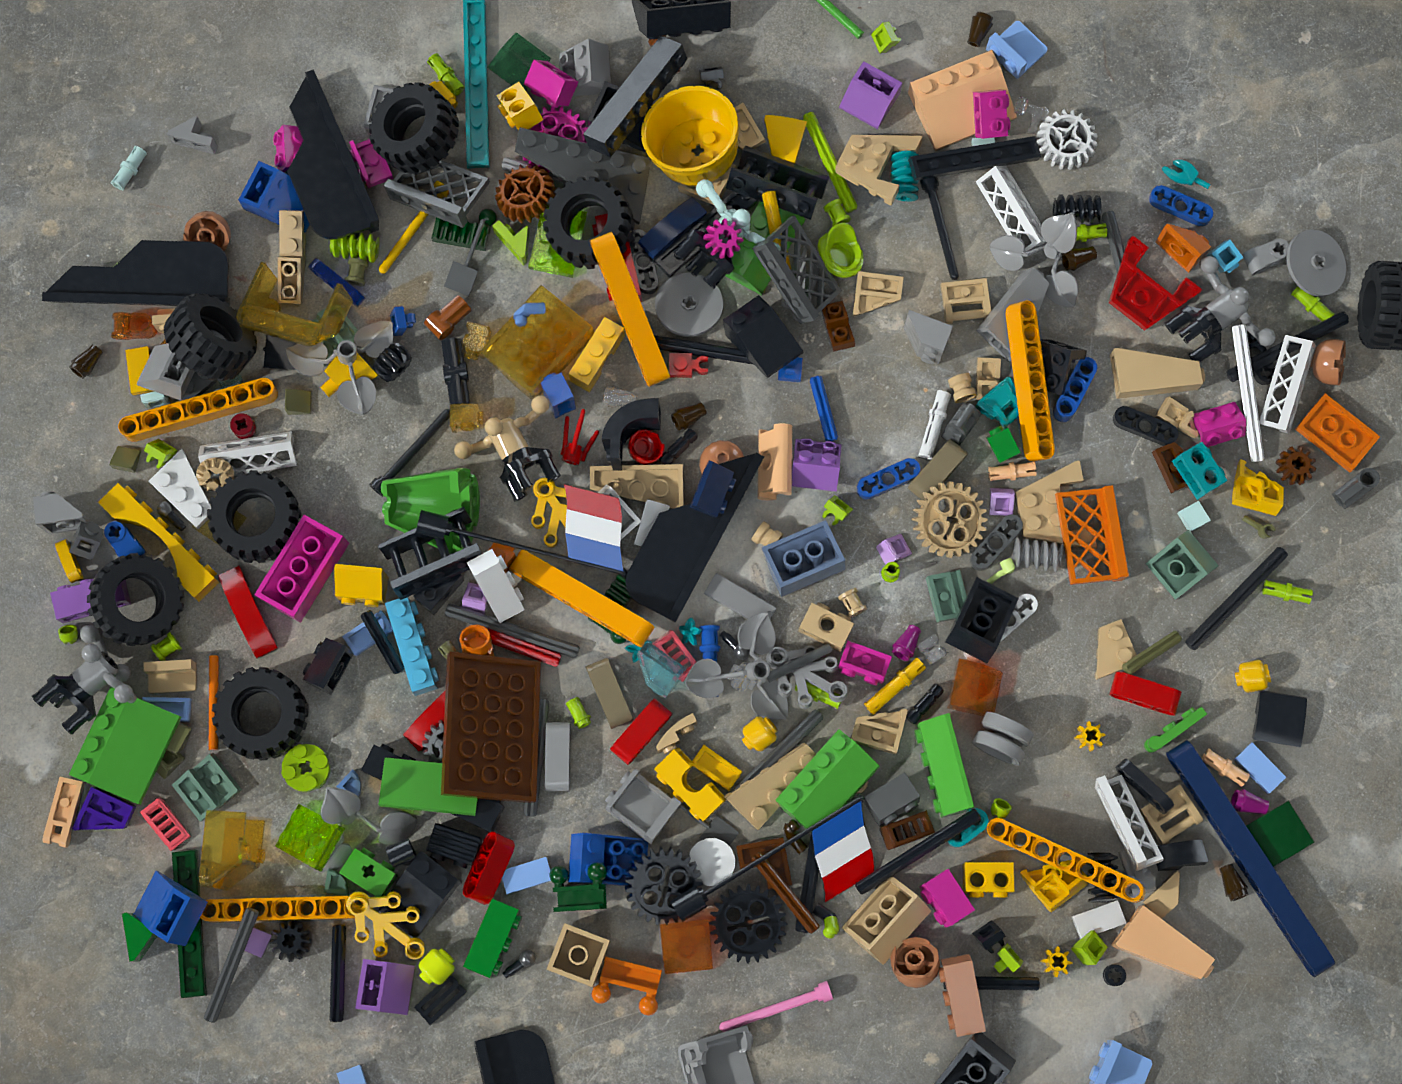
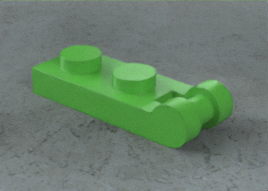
M1202 706L1197 710L1191 707L1181 715L1183 720L1176 724L1172 721L1162 728L1165 733L1161 736H1152L1144 743L1145 750L1148 752L1157 751L1206 716L1207 713Z

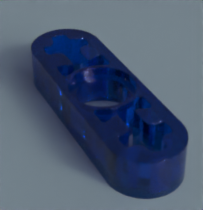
M315 258L308 266L317 277L358 308L365 300V297L356 288L319 259Z

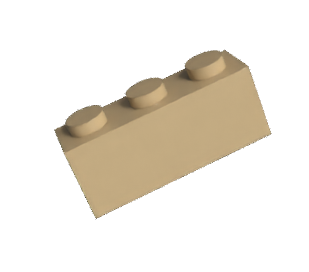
M892 876L879 885L844 924L842 929L872 957L884 965L891 957L893 949L895 947L898 949L903 944L902 941L912 934L931 910L917 894Z

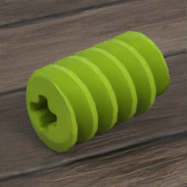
M361 232L358 238L353 234L349 237L330 240V252H333L334 257L339 258L342 254L344 259H348L351 255V258L360 257V259L365 261L369 258L371 263H374L378 258L379 236L374 241L373 234H369L366 240L364 233Z

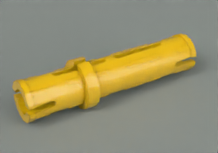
M916 657L906 668L896 672V676L871 699L865 702L864 706L867 707V710L872 715H875L903 688L909 687L912 684L911 681L926 670V666H923L924 664Z

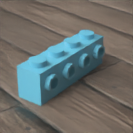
M407 597L402 600L396 599L386 602L385 606L412 693L418 696L438 689L436 682L439 681V676L436 668H431L429 659H432L429 645L425 646L422 637L426 635L422 623L418 624L415 616L419 614L415 601L411 602Z

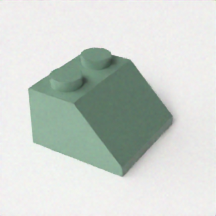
M1189 530L1178 536L1145 563L1175 600L1218 567V564Z

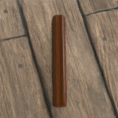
M759 852L752 857V862L763 856V853ZM766 859L756 865L757 869L808 933L812 934L819 929L820 925L771 863Z

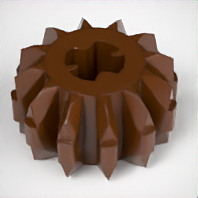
M1291 446L1287 449V452L1282 451L1279 454L1280 459H1277L1275 463L1280 466L1276 473H1283L1281 481H1285L1288 478L1289 485H1294L1295 482L1298 485H1303L1305 480H1311V473L1316 471V467L1312 466L1316 459H1309L1308 457L1311 451L1303 453L1302 446H1299L1296 450Z

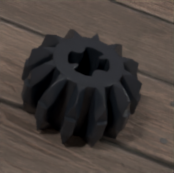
M399 343L390 344L375 359L373 368L381 379H384L386 382L394 381L409 367L412 357L408 350Z
M289 920L288 928L284 923H280L281 932L278 930L272 931L274 935L278 936L277 939L270 940L271 944H277L272 949V952H280V960H284L287 956L288 962H293L294 955L299 960L303 959L301 950L309 953L310 949L304 945L305 943H312V939L305 938L310 933L309 929L301 931L303 923L299 922L295 926L294 921ZM289 935L296 938L293 941L294 946L286 944L289 941Z

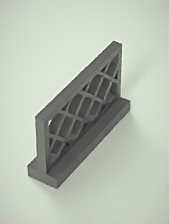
M440 160V164L436 167L431 166L430 170L440 167L444 170L442 173L432 176L431 171L428 170L429 177L416 180L415 175L417 174L399 172L394 180L388 179L384 184V188L391 200L464 228L468 222L467 214L490 181L487 177ZM457 174L462 176L460 180L451 183L449 181L450 176ZM413 177L414 182L405 185L401 183L404 178ZM446 178L447 184L435 188V181ZM475 181L480 182L478 187L468 190L467 184ZM431 183L432 189L422 192L418 188ZM464 185L466 191L453 195V188ZM449 190L450 196L442 199L437 197L438 193ZM468 198L464 207L458 206L455 203L457 200Z
M795 215L789 217L763 242L757 243L752 248L800 324L814 321L820 316L818 313L842 291L832 274L827 270L825 263ZM790 225L795 230V238L788 237V227ZM775 238L781 239V251L773 243ZM787 241L794 243V254L787 253ZM800 244L804 245L807 249V257L800 256ZM786 257L793 259V270L787 265ZM799 260L806 262V273L799 272ZM812 263L816 264L819 268L818 276L812 275ZM798 276L805 277V289L799 284ZM811 279L818 281L817 292L811 291ZM824 282L828 283L832 289L829 295L824 294ZM810 295L817 296L816 307L811 303Z

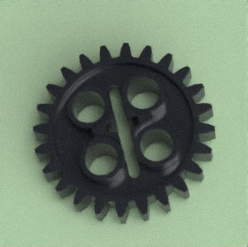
M660 846L659 853L655 854L651 848L650 856L647 857L644 853H641L643 859L641 862L636 859L633 860L636 869L628 868L632 876L625 877V881L631 884L624 887L625 892L630 893L626 898L628 902L634 901L631 904V909H638V917L646 914V922H649L653 917L656 925L659 924L661 919H664L665 924L668 925L670 918H673L675 923H678V915L671 903L667 902L668 898L672 895L679 896L694 886L698 890L700 889L698 886L703 885L702 879H696L702 875L700 870H695L697 867L696 862L689 863L691 860L689 854L682 858L683 853L681 849L674 854L671 846L667 852H664L662 846ZM669 865L670 868L666 876L668 886L664 887L663 903L661 906H658L662 894L660 886L664 884L665 867ZM652 868H659L661 870L657 876L652 877L648 875ZM676 872L684 873L683 878L680 880H673L672 876ZM648 891L656 893L655 897L651 900L644 898V894Z
M747 884L746 891H743L740 885H737V893L728 889L729 897L727 898L721 894L720 897L723 903H714L715 907L719 909L718 912L710 913L713 917H716L715 921L709 922V925L716 926V929L710 932V935H718L714 944L722 943L723 946L720 952L726 949L729 950L727 958H731L735 954L737 955L738 963L742 957H745L747 964H749L751 957H754L758 963L759 955L761 954L768 959L767 951L770 950L776 953L777 951L773 945L775 943L782 945V941L778 937L786 936L781 927L787 926L788 923L781 921V918L787 914L784 912L779 913L778 911L783 904L775 905L773 902L777 896L768 898L769 890H765L762 894L760 893L759 885H757L755 891H751L750 884ZM754 902H759L764 907L763 913L759 916L753 915L750 911V906ZM731 908L738 909L740 912V919L736 922L729 921L726 913ZM745 917H749L750 921L769 917V921L752 925V930L748 931L747 927L732 931L727 930L728 926L744 923ZM766 926L769 929L770 935L767 939L762 940L757 937L756 930L758 927ZM736 932H743L746 935L747 940L744 945L738 946L733 942L732 937Z

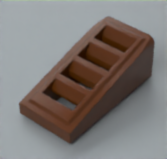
M927 810L880 828L887 850L935 833ZM918 818H920L925 832H921L917 822ZM908 822H911L916 835L913 836ZM900 825L903 828L906 839H904L902 836V833L899 828Z

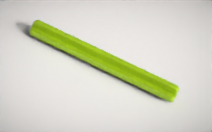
M814 112L804 114L803 121H807V130L842 201L845 211L847 213L855 211L857 203L845 178L836 173L835 166L837 161Z

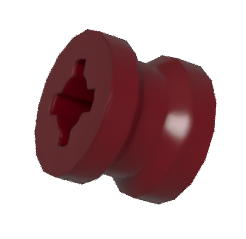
M239 413L231 419L230 428L236 437L245 439L252 438L255 435L256 424L249 415Z

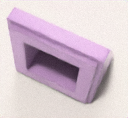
M990 488L989 514L1006 516L1013 514L1014 490L1011 488Z
M902 534L885 539L876 547L885 565L888 562H898L912 554Z
M468 582L462 599V607L485 614L488 603L478 584Z
M253 927L244 951L262 958L272 935Z

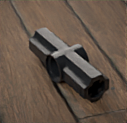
M455 337L446 338L441 341L444 357L443 374L448 388L450 408L463 409L470 406V398L467 385L469 377L466 361L464 362L462 340Z

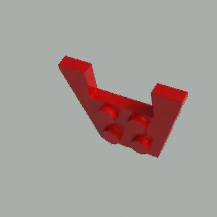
M1132 235L1127 241L1109 304L1145 331L1199 294L1202 289L1186 277L1173 294L1169 293L1136 267L1149 247Z

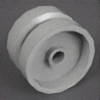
M986 712L981 722L982 727L986 731H978L972 744L996 759L1019 766L1025 755L1021 747L1029 746L1034 736L1033 732L1007 717L993 712Z

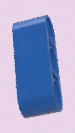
M1085 357V359H1080L1066 383L1064 395H1060L1054 406L1053 416L1056 420L1067 422L1075 414L1097 371V363L1092 358ZM1085 366L1089 368L1090 374L1082 373L1080 367ZM1070 386H1077L1080 389V393L1075 394L1071 392ZM1065 405L1069 407L1070 413H1063L1060 410V406Z

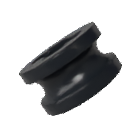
M1118 964L1107 966L1103 971L1105 983L1110 986L1122 985L1126 980L1125 969ZM1115 968V972H1120V978H1117L1118 982H1114L1112 978L1109 979L1108 973H1112L1111 969Z

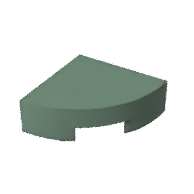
M328 869L324 893L349 896L348 884L341 874Z

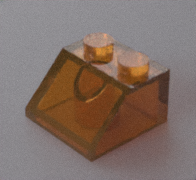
M959 658L955 665L947 709L979 716H985L986 712L995 713L1003 672L982 663Z
M708 919L660 924L665 974L713 969Z

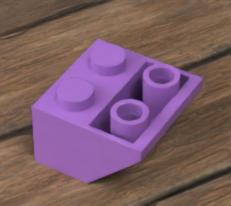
M863 61L852 78L839 108L878 130L900 95L902 82Z
M806 438L796 439L792 465V486L837 492L841 444H836L832 441L818 442Z
M363 959L355 1009L408 1015L415 966Z

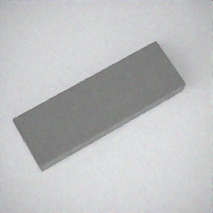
M717 573L704 592L708 597L746 619L760 613H769L771 620L777 609Z

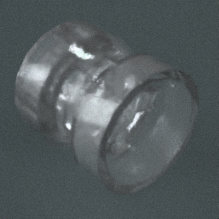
M936 634L929 636L916 646L918 651L926 656V662L929 666H932L949 653L945 647L939 644V638Z

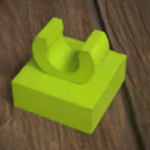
M889 21L882 22L871 34L879 53H887L892 46H896L901 41V38H897L895 34L897 29L892 27Z
M158 438L147 443L144 452L148 453L146 458L148 463L152 462L155 458L158 460L156 468L159 469L176 455L177 450Z
M834 495L824 505L827 510L823 512L822 517L826 518L829 513L834 514L835 520L832 523L834 526L848 517L853 509Z
M1007 943L998 951L997 954L1000 959L995 963L994 967L999 973L1007 967L1012 972H1015L1021 967L1023 960Z

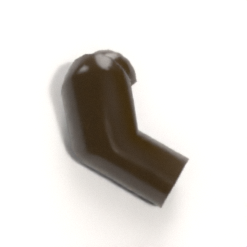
M791 819L788 824L785 823L783 827L787 840L796 836V832L800 829V825L794 819ZM801 838L790 844L799 855L808 848Z

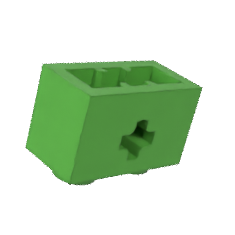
M364 847L361 851L355 848L339 873L374 896H385L398 877V874L393 872L395 867L393 868L391 864L384 860L380 864L373 859L375 854ZM374 866V877L370 875L367 877L368 873L365 871L366 868H372Z

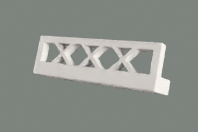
M995 166L976 181L1007 235L1016 236L1020 239L1021 234H1026L1032 243L1024 249V252L1031 251L1037 246L1047 243L1041 235L1042 224L1007 166ZM991 177L996 182L995 191H989L984 183ZM999 196L1005 197L1007 201L1006 210L1000 209L997 205ZM1010 215L1017 217V229L1011 228L1009 225Z
M1285 335L1260 417V425L1272 427L1290 434L1316 348L1313 341ZM1289 342L1302 344L1300 353L1290 357L1287 352ZM1291 363L1294 373L1284 380L1280 374L1281 369ZM1284 385L1288 392L1287 396L1277 402L1274 392L1277 388ZM1277 407L1281 413L1279 422L1266 421L1268 412Z
M292 431L201 445L198 454L200 463L209 458H221L228 463L236 458L245 462L242 467L235 468L232 466L234 476L242 471L248 474L250 470L261 472L297 466L293 449L294 438ZM288 450L290 460L281 461L275 455L280 451ZM255 455H263L268 458L264 464H257L252 461ZM211 472L210 478L217 479L219 478L220 474H214L213 472Z
M1105 775L1097 778L1095 789L1135 870L1139 871L1162 862L1163 857L1122 775L1107 780ZM1118 783L1123 791L1120 798L1114 795L1111 786ZM1121 804L1131 807L1133 811L1131 819L1125 817L1120 807ZM1131 825L1142 829L1143 836L1141 840L1135 837ZM1144 846L1152 849L1155 857L1147 860L1141 847Z

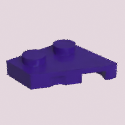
M93 786L87 794L72 829H125L131 820L136 806Z

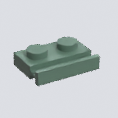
M960 570L927 576L926 582L936 622L956 619L967 597Z

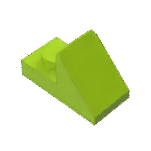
M498 220L492 225L494 234L524 266L527 263L530 236L528 225L515 235V232L508 224L503 225Z

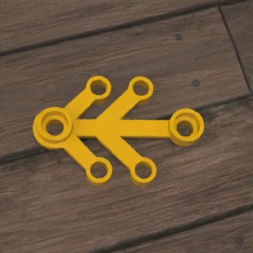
M541 478L533 486V492L538 501L535 514L531 518V523L536 529L544 527L545 518L543 515L548 502L552 508L548 532L544 536V543L547 547L553 548L558 543L557 531L559 521L566 528L567 505L560 504L555 496L566 498L565 488L556 487L554 481L547 482L546 478ZM547 486L549 491L542 493L541 488ZM536 518H541L542 523L536 525L534 523V520ZM550 536L555 538V541L552 544H549L546 541L547 538Z
M358 891L349 895L346 906L348 911L355 915L356 930L354 938L357 942L364 943L369 939L370 931L365 927V916L373 921L375 939L373 953L375 956L381 958L388 953V944L385 942L384 930L405 946V954L408 958L416 960L423 956L424 942L419 938H411L392 923L403 921L409 923L417 922L420 915L417 907L410 906L406 911L379 913L374 907L388 906L389 908H397L401 903L400 894L393 891L387 896L369 897L366 893ZM391 897H395L398 901L396 903H392L389 899ZM356 900H361V901L363 902V904H362V905H356V904H355V901H356ZM414 912L416 913V916L410 917L408 916V913ZM364 932L366 936L360 937L358 933ZM418 944L419 948L413 949L411 945ZM382 946L385 950L380 952L376 948Z

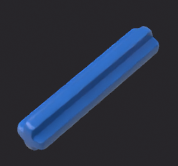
M821 376L811 377L810 384L825 440L835 441L838 435L823 379Z

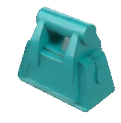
M1006 377L975 405L984 416L991 420L996 419L1004 428L1019 417L1015 385L1010 377ZM1009 406L1013 408V410L1005 416L1003 411Z

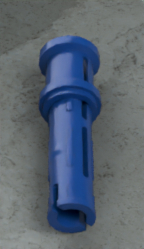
M699 626L702 629V645L699 646V650L703 653V659H712L717 662V653L721 650L718 645L720 626Z

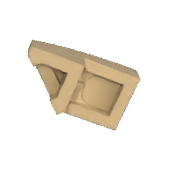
M977 358L976 400L983 398L1000 382V358Z
M1170 396L1165 398L1155 417L1174 425L1178 431L1197 438L1199 433L1198 430H1195L1192 418L1194 417L1193 411L1189 412L1188 408Z
M1178 870L1174 872L1143 901L1161 919L1179 903L1180 872Z

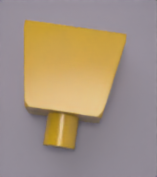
M357 353V358L353 363L355 379L368 377L372 380L378 376ZM338 356L325 368L324 372L330 379L320 388L330 397L343 382L351 381L348 365L342 364Z

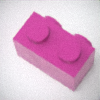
M533 60L524 85L531 89L530 92L532 94L547 99V104L558 108L559 105L569 106L579 82L548 61Z
M1006 90L973 92L975 137L984 139L1008 136L1010 119L1007 117L1009 97L1006 94Z
M949 869L940 872L919 886L921 897L927 904L932 906L935 911V919L940 925H944L945 928L952 926L975 910Z

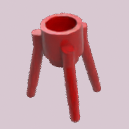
M585 409L581 410L573 441L569 444V416L565 417L563 445L560 455H562V461L579 466L580 461L585 462L587 453L599 435V430H596L583 451H581L582 446L577 445L584 421Z

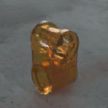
M116 312L112 314L114 331L111 333V337L113 339H150L158 332L152 325V318L146 313ZM149 322L145 329H141L143 323Z

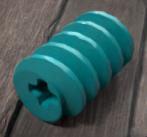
M899 151L891 157L892 172L890 177L892 181L890 183L899 185V192L895 198L898 201L912 202L918 200V195L912 193L918 192V186L913 184H917L919 180L914 181L908 161L911 156L919 155L916 152Z

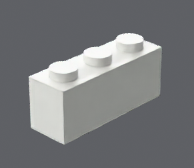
M491 549L467 562L499 623L525 610L520 602L524 600L518 587L515 589L512 587L516 582L509 571L504 572V569L508 567L501 555L496 557Z

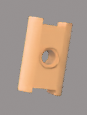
M778 423L774 424V429L770 431L759 430L758 453L764 456L758 468V499L776 500V495L778 494L792 495L793 426L790 424Z

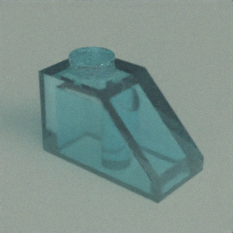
M647 642L637 653L646 685L656 694L666 698L675 689L687 668L650 642Z

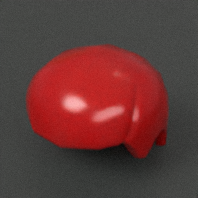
M647 429L638 430L630 437L628 443V452L632 459L643 465L656 462L662 457L665 449V444H662L659 435Z

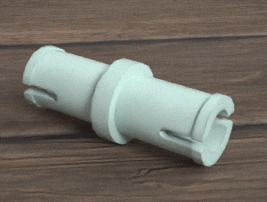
M134 146L126 161H122L120 164L121 168L111 181V184L123 191L131 177L137 174V168L147 155V152L138 146Z

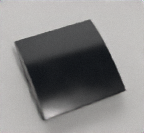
M1260 690L1255 708L1256 719L1252 734L1253 740L1301 747L1306 719L1307 698Z

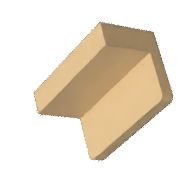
M193 660L143 662L144 672L148 674L149 693L197 690L196 662Z

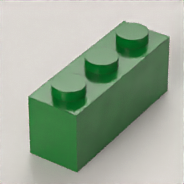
M495 899L491 900L463 965L464 968L491 979L493 975L499 974L503 964L500 958L503 951L508 952L513 940L509 938L513 929H518L522 920V916L519 915V909Z

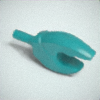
M1173 161V164L1182 170L1180 173L1166 166L1162 167V171L1176 183L1192 186L1195 182L1206 189H1209L1211 185L1198 178V170L1187 161Z

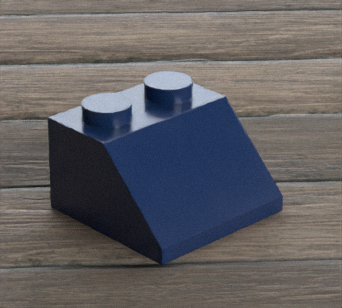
M709 460L704 468L690 508L715 518L718 516V513L723 514L728 502L724 500L726 492H732L736 479L732 478L734 472Z

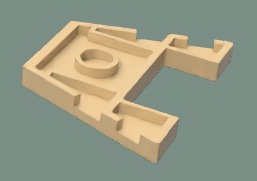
M851 135L835 166L836 173L857 186L862 185L869 190L870 194L875 197L877 195L880 196L886 204L892 206L899 192V185L879 180L893 151L906 150L917 153L922 144V136Z
M1080 460L1015 492L1018 516L1023 523L1021 530L1023 539L1063 544L1055 494L1061 492L1060 486L1083 482ZM1083 529L1078 537L1089 545L1094 535ZM1072 530L1071 532L1076 534L1078 530ZM1096 540L1091 546L1094 550L1097 548ZM1076 541L1071 545V547H1082Z

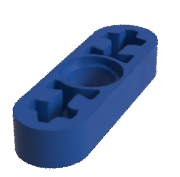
M1156 186L1149 196V202L1153 207L1197 226H1206L1213 217V209L1208 204L1166 186ZM1159 193L1163 194L1164 199L1161 201L1157 200ZM1172 197V198H1174V199L1172 200V202H1171V204H1170V206H1169V205H1167V204H1168L1170 198ZM1177 201L1185 202L1187 210H1177L1175 203ZM1192 206H1193V207H1195V208H1194L1192 214L1190 215V214H1188V213L1190 212V210H1191V208H1192ZM1201 211L1205 212L1203 219L1199 218Z
M907 458L863 477L858 482L857 494L861 498L868 500L913 481L920 472V465L915 459ZM906 465L915 468L913 470V475H910L909 472H906L901 475L902 480H899L898 472L900 473L904 471ZM885 473H891L895 477V482L887 485L883 483L882 476ZM874 478H877L878 484L882 488L878 489V485L872 487L871 493L861 490L864 487V483H867L868 486L875 484L876 480Z

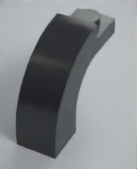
M647 398L630 402L618 409L607 421L602 433V443L606 451L607 462H611L613 471L622 470L623 448L626 441L634 433L645 429L661 430L659 398Z

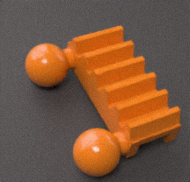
M605 957L599 984L592 989V998L596 1003H606L611 997V991L608 987L609 983L647 992L646 996L639 1002V1010L644 1015H653L658 1009V1002L655 997L662 970Z

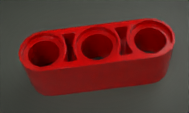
M1124 672L1115 673L1109 693L1111 697L1172 716L1176 715L1182 694L1181 691Z
M654 698L616 740L610 750L625 764L629 765L666 724L673 713Z
M490 832L486 835L464 883L463 895L483 905L491 902L514 852L515 844L513 840L496 832Z

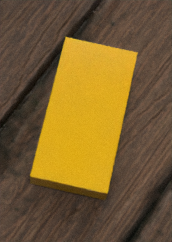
M146 346L125 350L131 394L134 396L154 392L137 385V381L150 357V348Z
M706 745L702 746L692 760L695 764L694 768L728 792L743 773V771Z

